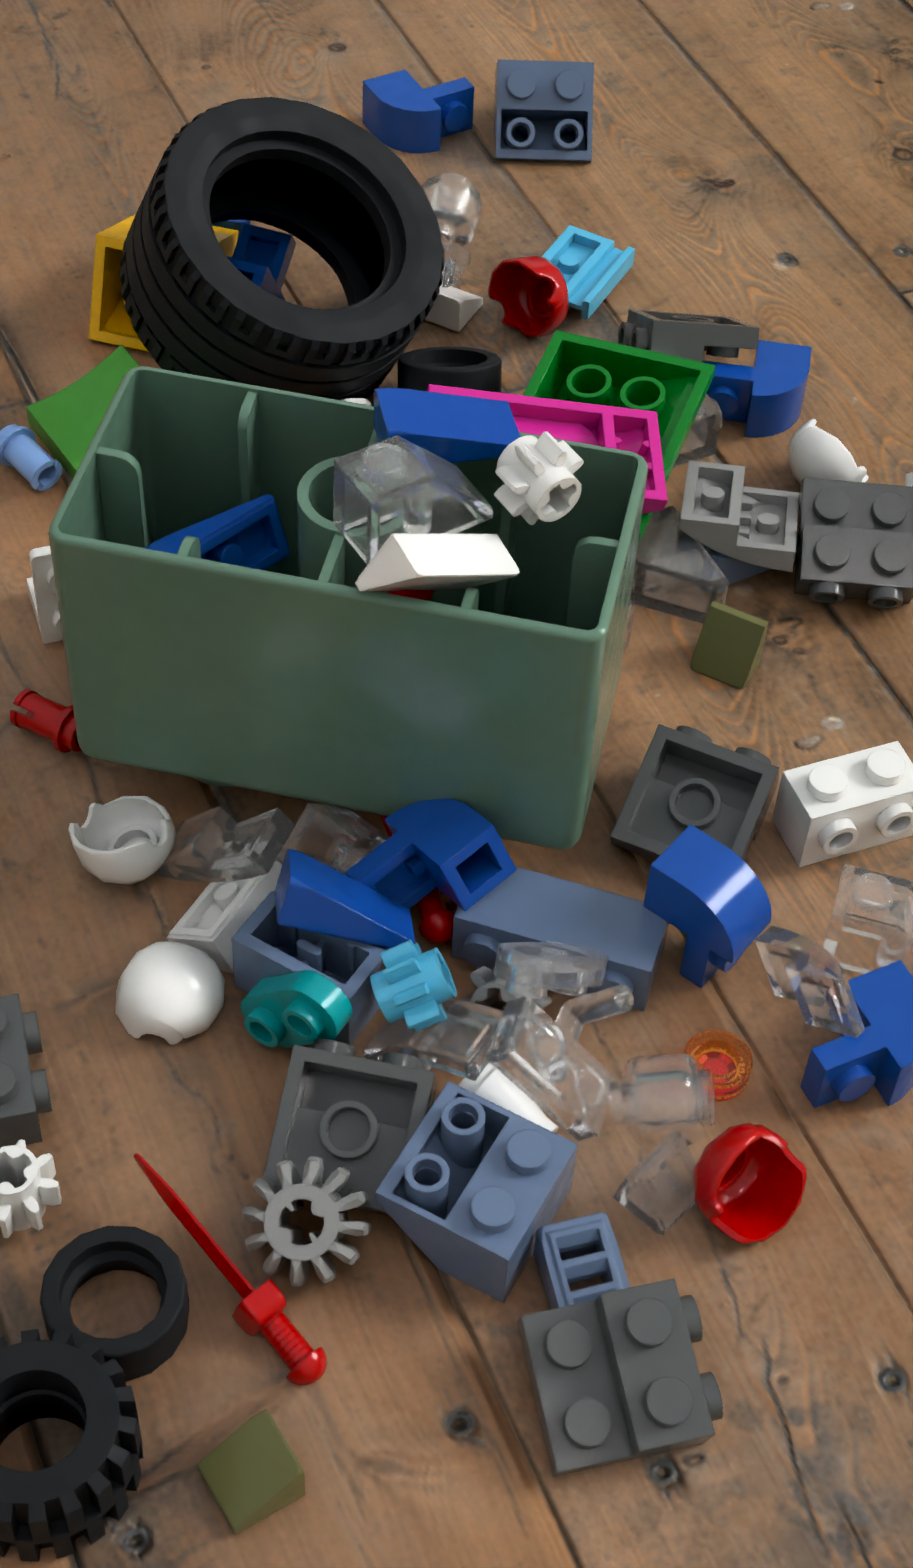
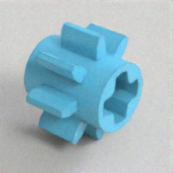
M412 940L380 952L386 969L372 974L370 981L377 1003L386 1020L392 1024L405 1018L408 1028H414L416 1032L446 1020L447 1016L441 1003L456 997L457 992L452 975L441 952L437 948H433L422 953L419 944H413Z

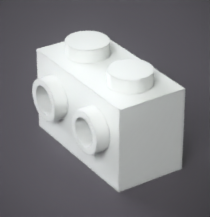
M898 741L783 771L772 821L797 865L802 867L913 836V763Z

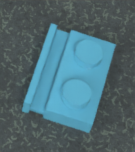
M569 225L542 257L552 262L565 279L568 289V310L571 307L580 310L581 318L588 320L633 266L635 248L628 246L625 251L614 248L615 241Z

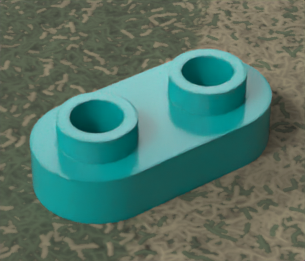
M309 970L262 978L243 998L240 1004L245 1018L244 1026L255 1040L268 1047H276L278 1045L288 1048L293 1047V1045L314 1044L316 1039L334 1040L353 1016L352 1005L344 992L325 976Z

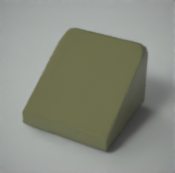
M713 600L709 606L692 656L691 669L737 689L745 688L760 664L769 622Z
M267 1409L248 1419L197 1463L198 1471L235 1535L305 1495L304 1471Z

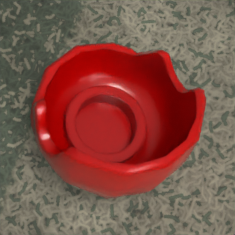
M532 256L503 260L492 271L488 287V297L491 300L500 302L503 306L504 317L501 321L504 325L520 330L526 337H542L550 335L566 318L569 308L567 285L560 270L546 258Z
M745 1123L729 1127L706 1145L693 1169L694 1199L699 1210L720 1231L733 1241L741 1244L764 1242L784 1228L801 1204L807 1180L805 1165L787 1148L788 1143L777 1133L763 1125Z

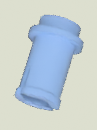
M11 424L0 431V462L2 464L13 466L35 490H48L58 482L62 475L61 464L36 443L35 433L27 426Z

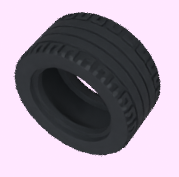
M276 97L237 99L226 102L221 106L207 109L206 112L195 116L192 122L186 123L181 127L180 132L175 134L152 177L125 239L119 275L120 281L123 284L121 293L125 301V309L131 318L132 326L138 338L161 369L335 400L346 398L367 399L369 395L374 393V389H378L380 384H382L431 311L433 303L440 292L439 287L443 280L442 270L444 269L445 261L438 220L424 189L404 162L377 137L342 115L310 103ZM229 220H251L271 225L295 236L316 251L333 269L343 286L348 306L337 309L307 308L292 304L266 292L244 276L228 259L215 236L212 224Z

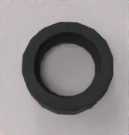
M449 346L429 347L404 353L397 361L398 388L427 391L428 385L434 384L501 393L502 359L497 354L483 349Z
M105 1226L80 1234L57 1252L43 1275L39 1302L49 1340H52L55 1330H61L73 1334L76 1348H80L87 1339L102 1347L105 1362L113 1358L124 1370L126 1382L152 1373L172 1357L187 1332L189 1297L187 1280L179 1257L160 1237L137 1227ZM112 1270H130L148 1276L157 1283L161 1295L159 1312L151 1322L138 1332L120 1338H95L80 1331L73 1323L70 1313L71 1299L78 1288L96 1275Z

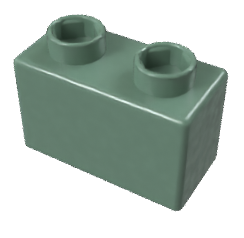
M148 366L130 369L123 376L50 524L48 532L77 740L81 750L85 755L95 759L186 776L212 786L242 787L389 816L405 806L423 800L454 799L466 803L491 822L501 839L557 850H566L575 846L583 832L620 676L648 474L647 462L642 456L631 451L564 440L584 461V464L573 473L582 484L581 495L575 506L560 519L552 522H544L538 519L534 525H529L521 515L513 517L494 496L498 488L505 484L495 473L499 458L387 471L374 428V406ZM519 432L520 437L528 435L535 436L538 439L540 435ZM554 438L557 442L562 441V439ZM269 494L274 496L291 554L266 570L201 559L200 540L198 537L185 536L177 554L146 549L145 547L171 533ZM392 533L497 534L520 571L516 577L471 588L435 590L430 601L387 593L388 591H359L355 584L359 575Z

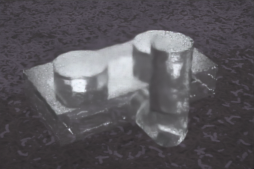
M620 984L567 1000L562 1004L556 1021L528 996L508 1001L485 1058L577 1141L598 1137L618 1079L579 1044L578 1040L585 1024L631 1011L634 1006L632 991L628 986Z

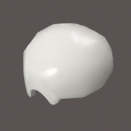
M815 419L809 420L794 433L789 445L788 461L793 477L799 484H801L803 477L864 483L868 481L867 469L864 466L857 467L852 454L841 441L815 426L817 423Z
M122 796L103 805L92 803L89 806L87 820L83 826L80 827L78 823H70L68 828L72 844L82 866L103 882L132 885L143 881L155 873L169 856L176 839L175 827L169 812L164 806L148 796Z
M156 942L138 951L123 971L116 990L115 1013L127 1032L134 1038L139 1039L142 1035L153 1034L164 1038L170 1045H175L183 1038L187 1039L209 1029L223 1008L225 979L218 964L211 959L207 952L181 942Z

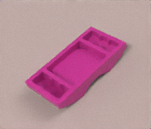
M434 384L428 385V392L508 401L519 432L540 436L543 432H549L553 438L631 451L639 454L648 464L642 514L664 510L668 499L656 411Z

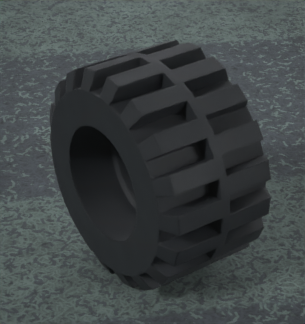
M33 1329L21 1331L22 1342L10 1346L6 1345L4 1336L0 1337V1445L11 1432L21 1425L42 1418L66 1420L84 1431L73 1451L51 1467L38 1471H16L0 1465V1556L5 1557L9 1548L13 1545L17 1546L21 1561L39 1562L41 1548L54 1547L57 1559L74 1554L71 1541L84 1535L90 1545L106 1535L103 1519L107 1515L117 1521L121 1519L129 1508L126 1490L137 1491L141 1479L139 1459L143 1458V1445L132 1387L126 1386L124 1370L114 1358L105 1362L102 1347L89 1339L80 1348H76L71 1332L55 1330L52 1340H41L39 1330Z

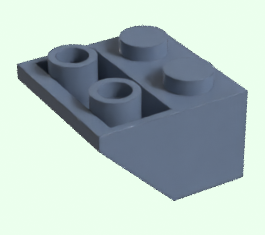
M498 59L495 70L494 93L495 160L591 162L594 62Z
M271 891L231 938L235 987L246 993H249L262 978L301 970L314 971L335 983L347 996L353 1009L352 1018L334 1039L335 1041L352 1045L380 1008L372 989L370 976L386 969L380 952L389 948L281 926L277 923L275 891Z
M448 1081L376 1190L375 1200L439 1270L504 1303L533 1254L536 1231L542 1226L551 1224L571 1190L578 1144Z

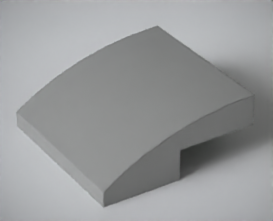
M689 460L679 529L699 543L728 557L769 569L793 572L796 553L799 492L743 486L745 466Z

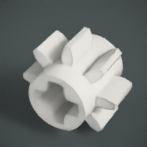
M543 432L539 439L531 435L520 437L510 443L498 459L495 473L505 484L498 488L494 496L513 517L521 515L529 525H534L538 519L544 522L558 520L575 506L581 495L582 484L573 473L584 464V461L564 440L557 442L549 432Z
M21 1139L16 1145L0 1148V1227L3 1238H9L13 1231H23L31 1227L41 1230L43 1228L41 1218L45 1213L46 1205L55 1206L61 1204L62 1201L59 1182L53 1180L56 1175L53 1156L51 1153H47L36 1158L26 1148L25 1140Z

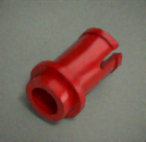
M24 689L18 694L13 704L29 711L23 714L16 710H10L12 725L25 728L51 740L54 748L63 753L70 752L71 750L75 752L81 751L77 740L73 705L69 707L63 706L39 695L31 689Z

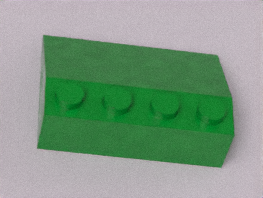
M555 330L523 395L656 411L665 482H667L713 380L715 365ZM653 512L642 514L638 541L641 540Z

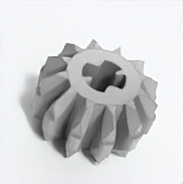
M317 1156L308 1157L304 1165L302 1180L291 1160L278 1162L277 1174L283 1189L269 1179L258 1178L254 1182L253 1188L259 1196L269 1203L267 1207L258 1205L246 1206L242 1211L243 1219L249 1222H264L265 1232L251 1235L245 1240L247 1249L249 1251L257 1250L269 1244L273 1247V1252L265 1260L262 1267L263 1271L268 1275L277 1273L282 1269L287 1260L290 1259L289 1278L293 1286H302L306 1283L311 1262L317 1276L323 1283L336 1279V1267L330 1252L349 1265L356 1263L360 1258V1253L356 1247L344 1239L345 1234L366 1236L371 1231V1224L369 1222L348 1219L347 1210L361 1207L367 1203L366 1193L364 1191L355 1192L344 1198L338 1194L350 1177V1171L345 1167L337 1168L330 1174L326 1182L322 1184L323 1159ZM303 1199L312 1202L311 1211L313 1215L323 1217L324 1219L322 1230L309 1233L312 1242L302 1240V1228L298 1225L290 1224L291 1212L305 1208L302 1202Z

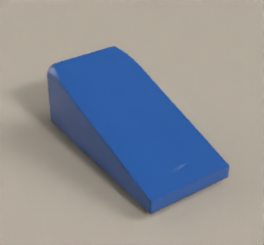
M403 388L374 389V428L387 471L499 458L510 443L520 438L508 401Z
M269 494L171 533L145 547L146 549L177 554L183 539L188 535L199 538L201 559L266 570L291 554L274 496Z
M287 849L275 888L278 924L386 948H392L408 940H412L413 944L416 943L409 908L304 853Z

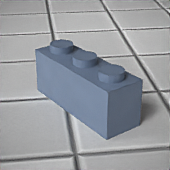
M516 867L517 870L468 910L464 911L459 906L457 907L453 920L452 957L466 960L478 968L485 966L489 969H495L498 961L507 956H512L515 962V970L528 973L538 968L541 971L536 980L541 986L550 988L561 987L596 997L608 1005L628 1006L642 1011L645 1010L664 951L669 923L645 908L643 901Z

